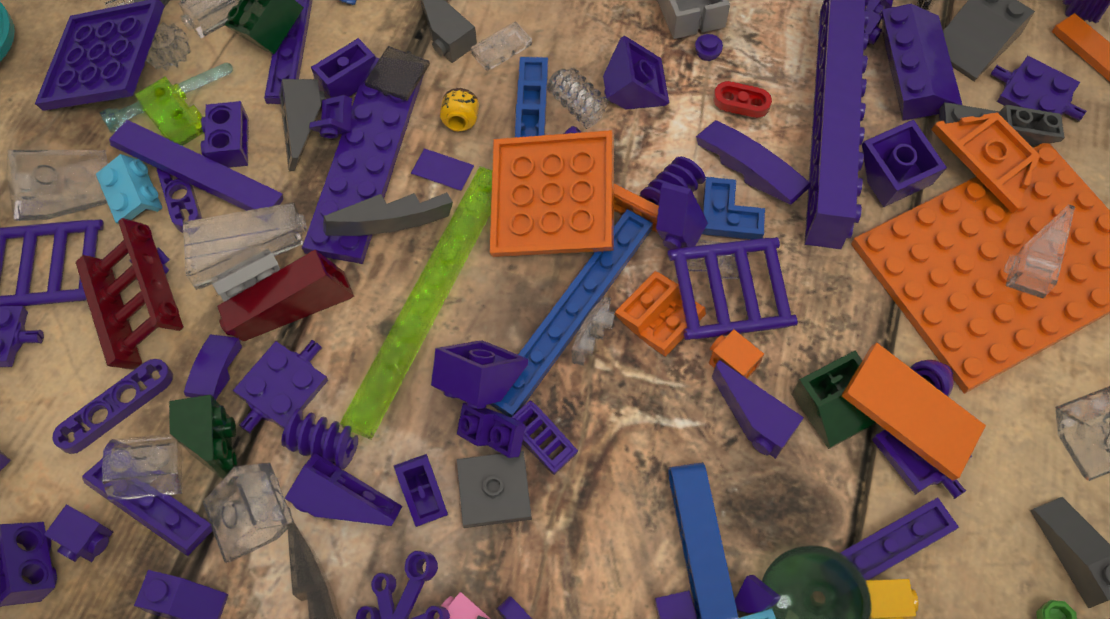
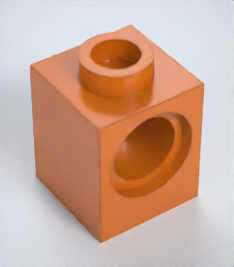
M733 329L727 337L721 335L710 348L712 355L709 364L715 368L720 360L748 379L759 367L764 353Z

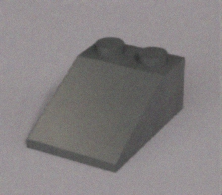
M968 0L943 30L952 67L975 81L1022 34L1035 11L1018 0Z

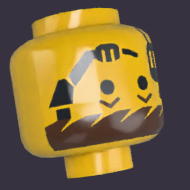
M454 88L447 91L443 96L440 110L442 123L449 129L457 132L472 128L477 120L478 98L473 92L463 88Z

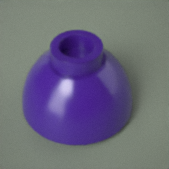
M930 359L921 360L910 367L949 397L954 381L952 369L948 365Z

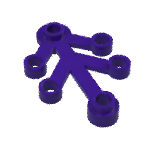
M414 551L409 554L405 561V572L409 581L396 609L394 608L392 593L396 589L395 577L388 573L376 574L372 579L371 587L377 596L379 609L372 606H363L358 610L356 619H366L368 612H370L371 619H408L424 582L431 580L437 573L438 563L434 555L424 551ZM426 561V569L423 572V564ZM385 579V580H386V587H385V589L383 590V589H382V581ZM431 606L425 613L411 619H434L437 611L440 619H450V615L445 607Z

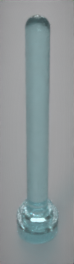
M230 63L221 64L120 110L118 108L113 110L107 108L99 113L109 131L113 133L123 125L125 120L230 74L233 71V66Z

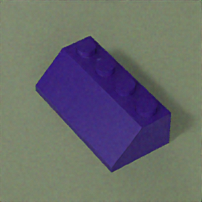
M913 4L882 9V35L902 120L939 114V108L944 102L962 105L939 16Z

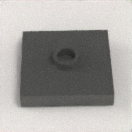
M520 451L519 457L508 458L503 454L457 459L463 528L532 520L524 451Z

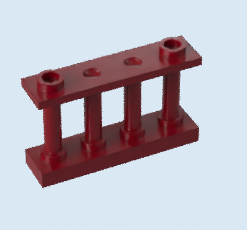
M121 218L118 223L124 240L103 259L82 255L75 263L107 366L135 370L142 364L137 345L158 327L180 331L184 326L149 226ZM129 253L132 265L115 280L112 268ZM137 279L141 291L124 305L120 293ZM146 304L150 317L132 332L129 318Z

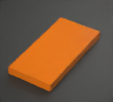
M878 343L870 347L842 394L844 399L952 481L960 478L986 427L980 420Z

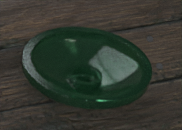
M818 545L795 547L777 557L767 568L763 576L762 582L781 596L773 607L768 608L773 610L776 619L871 618L872 600L864 576L851 560L833 549ZM815 591H820L824 594V603H817L814 600L813 593Z

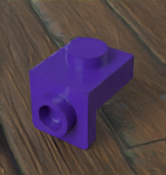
M341 95L322 100L321 120L310 122L309 129L319 132L321 137L329 139L337 138L339 134L351 132L352 98Z

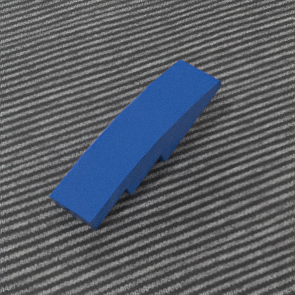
M520 57L515 137L545 135L548 57Z

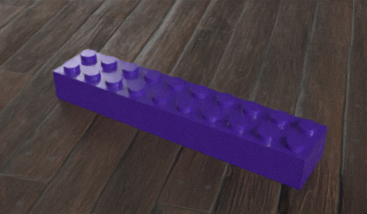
M823 0L820 9L809 167L811 187L808 189L804 245L842 249L846 238L851 239L854 223H859L862 206L857 204V197L861 194L863 179L858 178V171L861 170L864 153L859 152V145H862L865 128L860 127V121L863 120L866 104L861 102V97L865 94L867 80L862 79V73H865L868 57L863 55V51L866 50L868 43V33H864V28L867 27L869 20V11L865 10L869 0Z

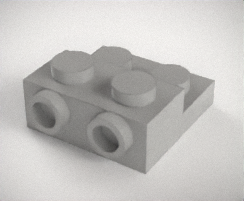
M266 249L212 277V285L225 302L279 271L280 267L273 253Z

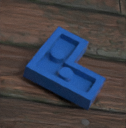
M706 177L703 214L708 224L702 234L751 240L763 238L765 208L735 205L736 180Z

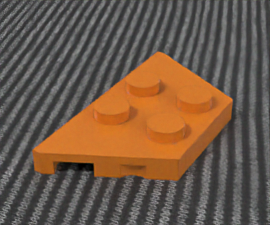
M998 112L984 114L981 117H964L959 122L947 124L944 121H938L931 130L1012 214L1022 206V197L1025 190L1029 187L1033 177L1032 171L1037 166L1040 154Z

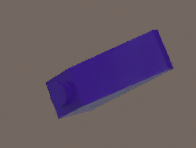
M719 360L712 375L716 386L747 439L752 442L753 447L761 454L771 455L776 459L798 429L804 417Z
M316 453L303 466L284 498L291 502L299 511L309 513L314 517L392 526L402 508V505Z

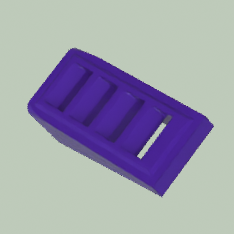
M533 401L527 402L511 417L523 424L530 418L534 419L525 428L522 444L553 475L578 453L573 444ZM541 426L544 430L536 438L532 439L530 436ZM552 436L554 440L542 450L539 446ZM561 445L564 450L551 460L548 456Z

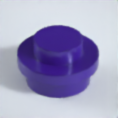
M713 34L701 35L695 42L697 55L705 61L716 59L723 50L722 40Z

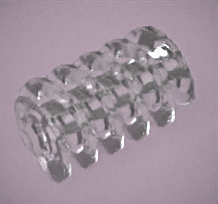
M576 68L558 70L548 81L547 91L554 95V98L561 102V105L568 109L569 113L575 116L578 122L583 124V127L588 129L601 119L609 104V99L605 96L601 97V92L598 89H594V85L591 82H586V77L579 75V71Z

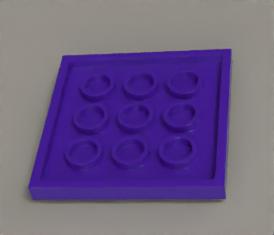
M145 0L71 15L35 105L45 111L133 96L165 5L160 0Z

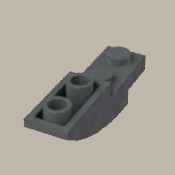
M946 102L939 108L940 121H944L945 124L959 122L964 117H981L984 114L998 112L1031 146L1042 143L1061 142L1065 138L1062 117L1059 113L1005 105L1000 111Z

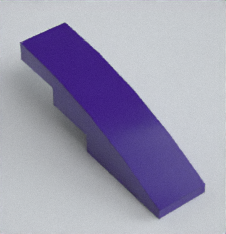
M717 120L696 136L699 146L718 154L722 165L743 174L746 184L790 205L811 187L808 180L767 148Z

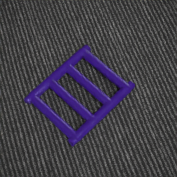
M91 219L1 227L0 281L7 239H24L15 295L0 296V306H32L86 301L80 278L78 289L61 290L67 237L70 233L85 232L82 255L95 257L98 230H103V220ZM54 235L47 292L30 293L37 236Z
M778 237L668 250L669 260L674 261L687 328L684 329L685 340L726 336L733 329L742 334L797 326V316L795 314L791 315L777 254V248L780 247ZM764 251L778 316L761 318L747 256L749 252ZM732 254L735 256L748 320L730 321L717 256ZM704 258L718 324L704 326L699 324L687 260Z

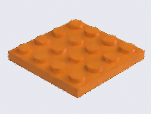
M612 130L494 139L490 254L493 257L614 251V134Z

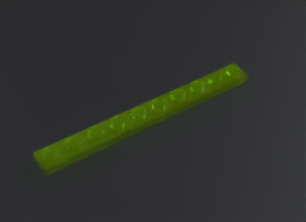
M481 166L477 170L340 422L342 428L349 425L352 427V432L372 440L491 214L493 170Z

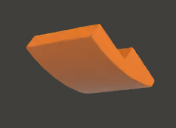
M654 271L615 311V316L623 324L665 357L684 338V329L687 328L679 285L657 271ZM695 301L700 321L706 315V310L704 306Z

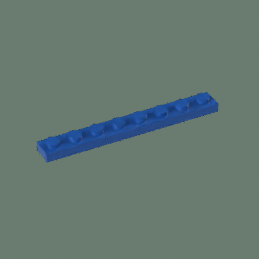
M628 209L624 212L614 226V251H599L592 255L518 354L528 359L527 367L500 402L489 405L508 417H512L524 406L652 231L653 223Z

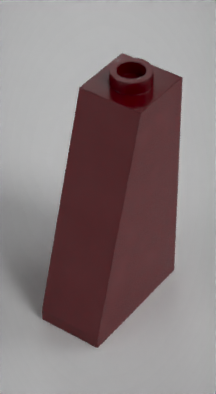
M313 250L218 305L221 316L219 323L227 335H232L244 342L347 301L355 296L345 272L317 250Z

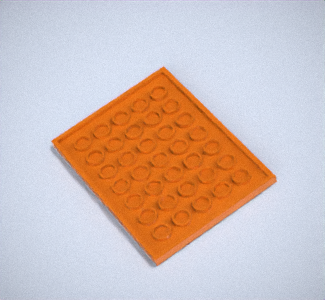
M1042 143L1034 147L1040 154V158L1036 168L1032 171L1033 177L1029 187L1025 190L1022 197V206L1013 214L977 177H974L855 237L851 243L938 360L952 369L953 380L964 394L1110 314V210L1051 144Z

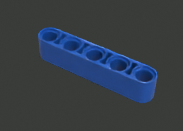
M703 462L669 467V483L697 619H739L706 467Z

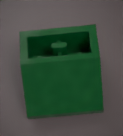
M240 0L229 11L228 20L224 25L261 49L275 54L304 7L295 0Z
M856 350L799 379L792 392V396L828 449L876 424L875 421L842 397L843 392L862 362Z
M212 395L169 401V433L193 457L226 482L233 481V469L237 468V455L235 449H232V437L236 436L234 418L226 413L224 406L220 405Z

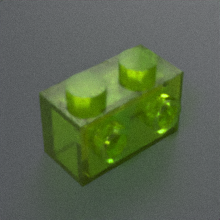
M166 76L135 94L141 108L165 138L183 146L204 133L201 125V118L203 116L194 105L190 107L184 101L187 97L177 83L172 85Z

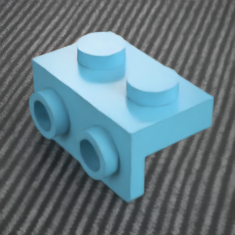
M120 154L96 173L117 224H119L118 221L121 218L134 219L145 209L156 212L162 209L158 198L159 194L148 175V168L141 160Z

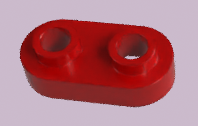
M725 81L718 84L715 88L713 101L720 110L760 118L769 112L772 98L769 92L762 88Z

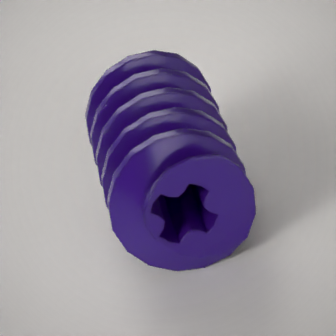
M682 156L676 157L671 164L664 168L663 172L656 176V179H653L648 184V187H645L640 192V197L659 206L663 182L690 188L694 192L698 189V184L705 182L706 177L703 170L694 161Z
M296 409L285 425L281 439L282 446H286L292 452L299 451L303 456L311 454L312 457L316 453L332 464L336 463L337 467L345 469L353 459L358 446V435L351 437L352 427L347 425L340 433L338 421H334L328 429L326 417H321L317 424H315V413H309L303 420V409Z

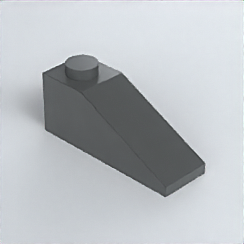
M420 0L433 41L432 46L439 56H445L453 63L477 46L475 26L445 0Z
M282 79L279 97L289 171H295L312 132L309 129L310 122L317 121L320 108H322V100L325 99L324 92L319 91L318 79Z
M1063 497L1032 509L1031 513L1087 607L1091 608L1109 601L1110 544Z

